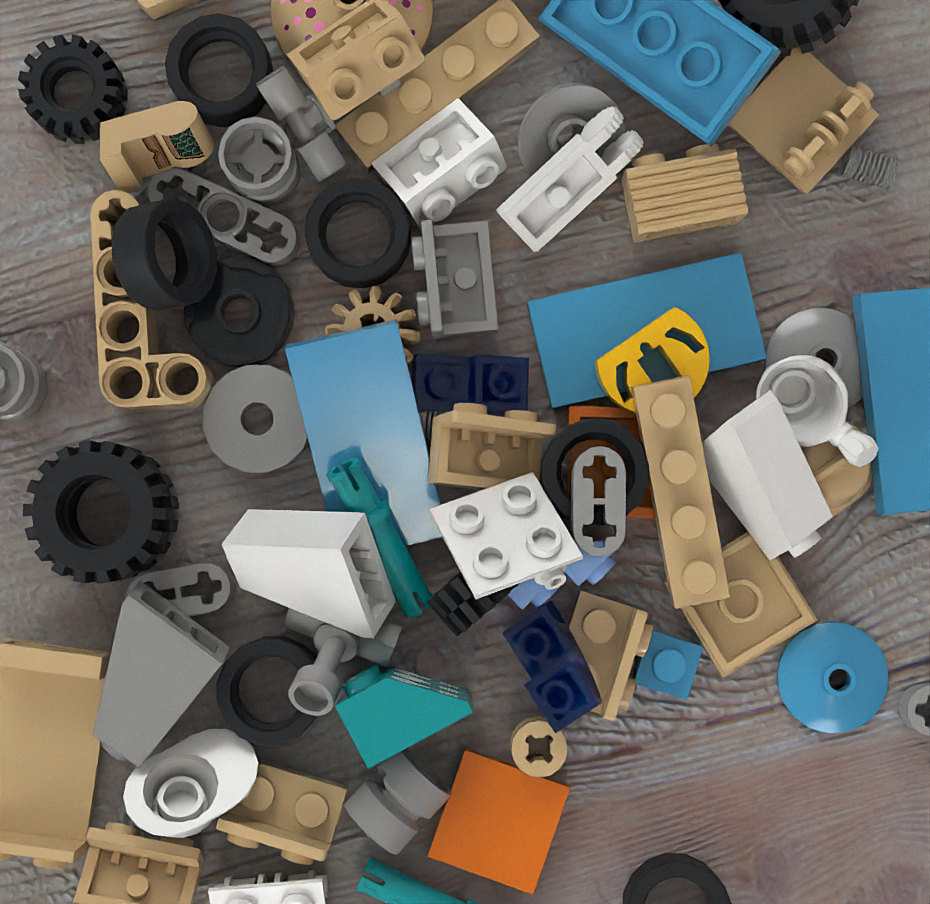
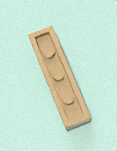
M498 0L424 56L422 64L399 78L400 87L383 98L378 93L373 95L335 124V131L366 171L370 173L374 170L371 162L457 98L463 102L539 44L540 36L512 0Z
M681 376L631 386L641 444L649 463L648 482L671 605L678 609L730 598L690 376Z

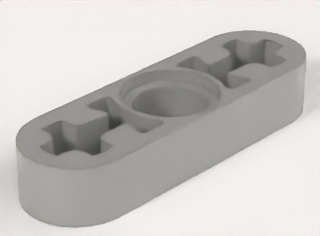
M173 167L172 170L154 174L148 185L150 203L167 199L162 194L165 187L175 188L179 182H182L181 188L189 197L200 202L197 211L204 217L215 242L273 267L285 265L296 256L300 244L299 236L294 225L287 217L179 167ZM202 192H208V194L202 199ZM220 203H231L239 210V220L236 226L229 231H217L211 227L209 222L212 209ZM251 214L258 215L253 224L256 228L266 233L272 234L276 227L282 228L281 235L287 241L284 248L275 246L270 253L265 252L266 245L263 240L248 232ZM248 232L247 242H239Z

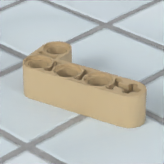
M111 190L104 192L95 200L90 215L98 370L101 393L108 402L115 406L137 412L186 409L202 406L205 404L211 388L216 384L212 370L208 365L190 354H160L157 310L142 307L126 293L123 287L118 288L115 286L114 275L116 271L112 260V235L115 230L113 222L118 221L122 216V211H127L130 207L141 204L125 191ZM128 317H137L140 327L136 338L127 343H120L117 337V328L120 322ZM194 367L199 376L197 387L190 394L179 395L174 386L176 375L184 368ZM138 371L143 381L142 388L135 397L125 399L120 391V382L128 372Z

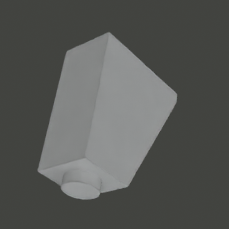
M139 581L121 605L93 735L101 740L103 748L111 756L121 761L129 760L140 768L220 668L230 647L146 584Z

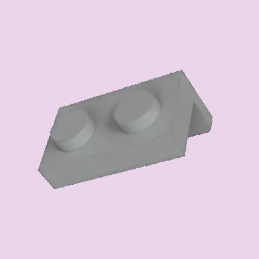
M432 220L421 221L422 236L411 237L414 270L426 271L427 291L417 292L420 325L431 324L432 339L498 333L488 220L433 225Z

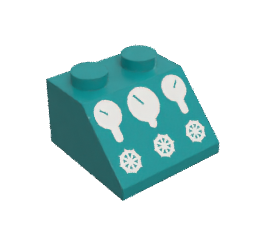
M377 664L347 680L348 683L342 686L345 691L335 704L368 769L473 713L472 697L467 689L394 666L380 672Z

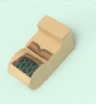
M187 101L172 102L100 122V161L118 190L127 193L142 189V178L172 170L173 167H194L205 161L214 150L213 138L196 106Z

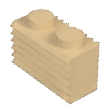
M714 143L712 147L708 144H703L688 149L686 151L687 158L665 161L664 154L658 153L634 159L632 161L633 168L625 169L621 178L633 243L740 223L748 214V205L746 204V195L744 193L736 149L719 151L717 143Z

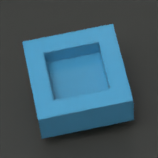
M652 630L647 651L643 658H638L632 678L636 679L637 685L687 700L703 646Z

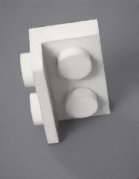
M459 98L371 162L377 175L404 205L420 231H422L421 221L432 220V224L437 221L443 220L455 207L479 189L490 185L507 167L494 135Z

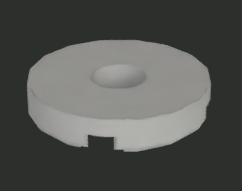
M245 365L226 373L211 388L203 406V431L210 449L226 465L242 472L270 474L290 466L305 451L309 442L292 376L270 365ZM257 404L267 405L273 414L271 428L261 435L250 434L244 426L246 411Z

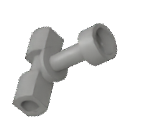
M284 66L276 69L255 84L278 120L284 118L299 140L295 147L319 182L347 164L328 133L336 129L333 120L328 117L312 90L303 95ZM399 79L379 91L378 94L383 98L400 87Z
M289 608L283 627L314 638L315 648L319 652L314 665H306L298 670L288 692L291 703L299 711L308 715L321 716L329 713L340 692V682L335 675L339 663L348 661L355 655L388 667L403 626L384 620L374 639L363 638Z

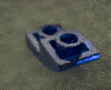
M418 353L413 355L411 382L418 410H442L443 412L447 410L450 412L453 411V405L456 403H474L487 406V413H505L511 410L528 411V357L479 354L471 357Z
M552 600L544 603L502 633L532 679L524 686L555 733L603 703L584 655Z

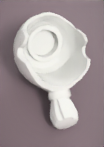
M796 355L780 360L766 368L757 386L756 400L769 390L774 393L780 402L800 447H811L830 441L833 446L838 447L849 463L857 467L869 464L876 457L879 449L874 439L862 432L853 430V426L846 422L849 394L844 381L829 363L809 355Z

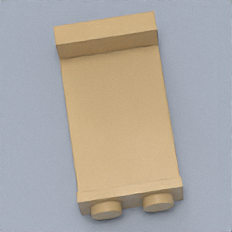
M12 638L0 640V861L11 860L13 855L34 858L33 864L41 868L61 869L67 867L68 863L76 861L87 851L88 842L86 836L89 827H91L102 752L101 740L93 735L111 652Z

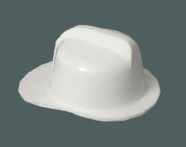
M208 729L193 734L163 752L148 758L140 768L136 767L126 781L123 800L127 815L137 827L153 835L185 838L198 834L213 819L231 810L248 796L256 782L258 761L253 746L247 740L239 738L231 730Z

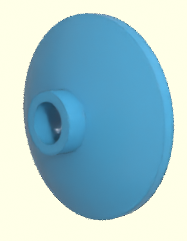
M822 622L801 630L788 642L779 659L777 685L783 703L797 720L821 732L841 733L862 726L879 710L887 693L888 668L881 649L865 632L845 623ZM836 669H842L846 674V683L840 689H833L829 684V676Z

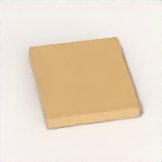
M747 530L721 546L730 598L679 608L722 678L817 621L816 616L779 556L769 560ZM666 579L665 581H663V584L665 585L666 589H667L668 592H669L668 584H667V579Z

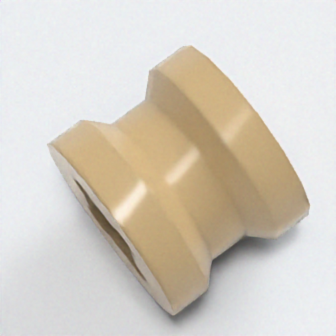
M529 716L518 722L511 733L510 746L513 760L521 771L529 776L541 778L554 774L562 767L567 757L568 747L563 731L555 721L547 716ZM533 754H536V755L543 754V755H541V756H535V755H534L532 758H530Z

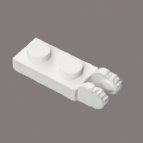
M607 107L600 113H597V116L584 126L581 136L577 133L496 209L498 214L534 252H538L617 179L615 175L643 147V139L636 131L632 130L617 137V140L604 150L602 158L597 155L595 151L623 123L624 117L616 107Z

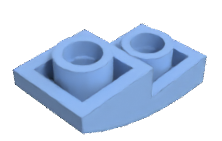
M603 539L593 540L594 547H603ZM581 551L583 559L566 565L564 574L577 586L585 579L594 585L615 565L616 561L610 555L597 557L587 555ZM534 578L521 582L510 591L508 596L522 610L530 602L536 608H539L558 588L548 590L544 585L537 584Z

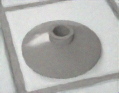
M581 83L558 86L537 99L526 113L518 136L519 156L524 169L530 177L577 133L581 136L584 126L592 118H595L597 113L611 106L619 110L616 103L600 89ZM624 121L621 123L620 128L612 133L611 137L595 151L600 158H602L604 150L612 142H615L617 137L625 133ZM567 125H572V135L565 141H558L560 131Z
M828 308L806 309L788 317L776 328L769 339L765 351L767 357L764 360L765 370L770 365L785 358L796 355L816 357L819 350H825L831 354L833 358L832 367L838 372L846 385L849 394L848 409L851 408L863 397L855 320L844 313Z

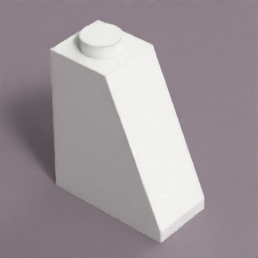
M769 390L727 420L705 439L702 445L709 481L768 559L772 560L786 551H789L796 558L822 539L816 529L833 516L778 398Z
M248 509L222 543L226 558L241 589L360 637L374 639L396 602L365 513Z

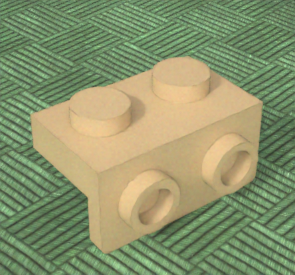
M456 403L453 405V411L433 417L428 484L484 490L531 472L534 473L540 483L543 439L556 436V424L538 422V414L535 412L511 410L506 411L505 416L501 417L487 415V406Z
M107 823L105 830L89 827L86 840L90 847L73 903L193 904L204 864L201 850L194 848V841L187 837L161 836L160 841L139 837L138 829L125 824Z

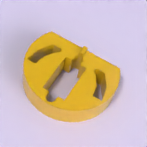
M676 307L669 309L594 361L596 376L604 393L616 405L634 414L636 413L631 386L652 382L637 361L644 356L640 350L642 343L649 350L657 347L677 377L690 376L694 397L704 385L710 362L708 344L701 328L688 314ZM671 329L684 334L700 349L694 353L685 343L665 337V333ZM622 362L625 364L624 386L630 397L624 402L616 386V366Z

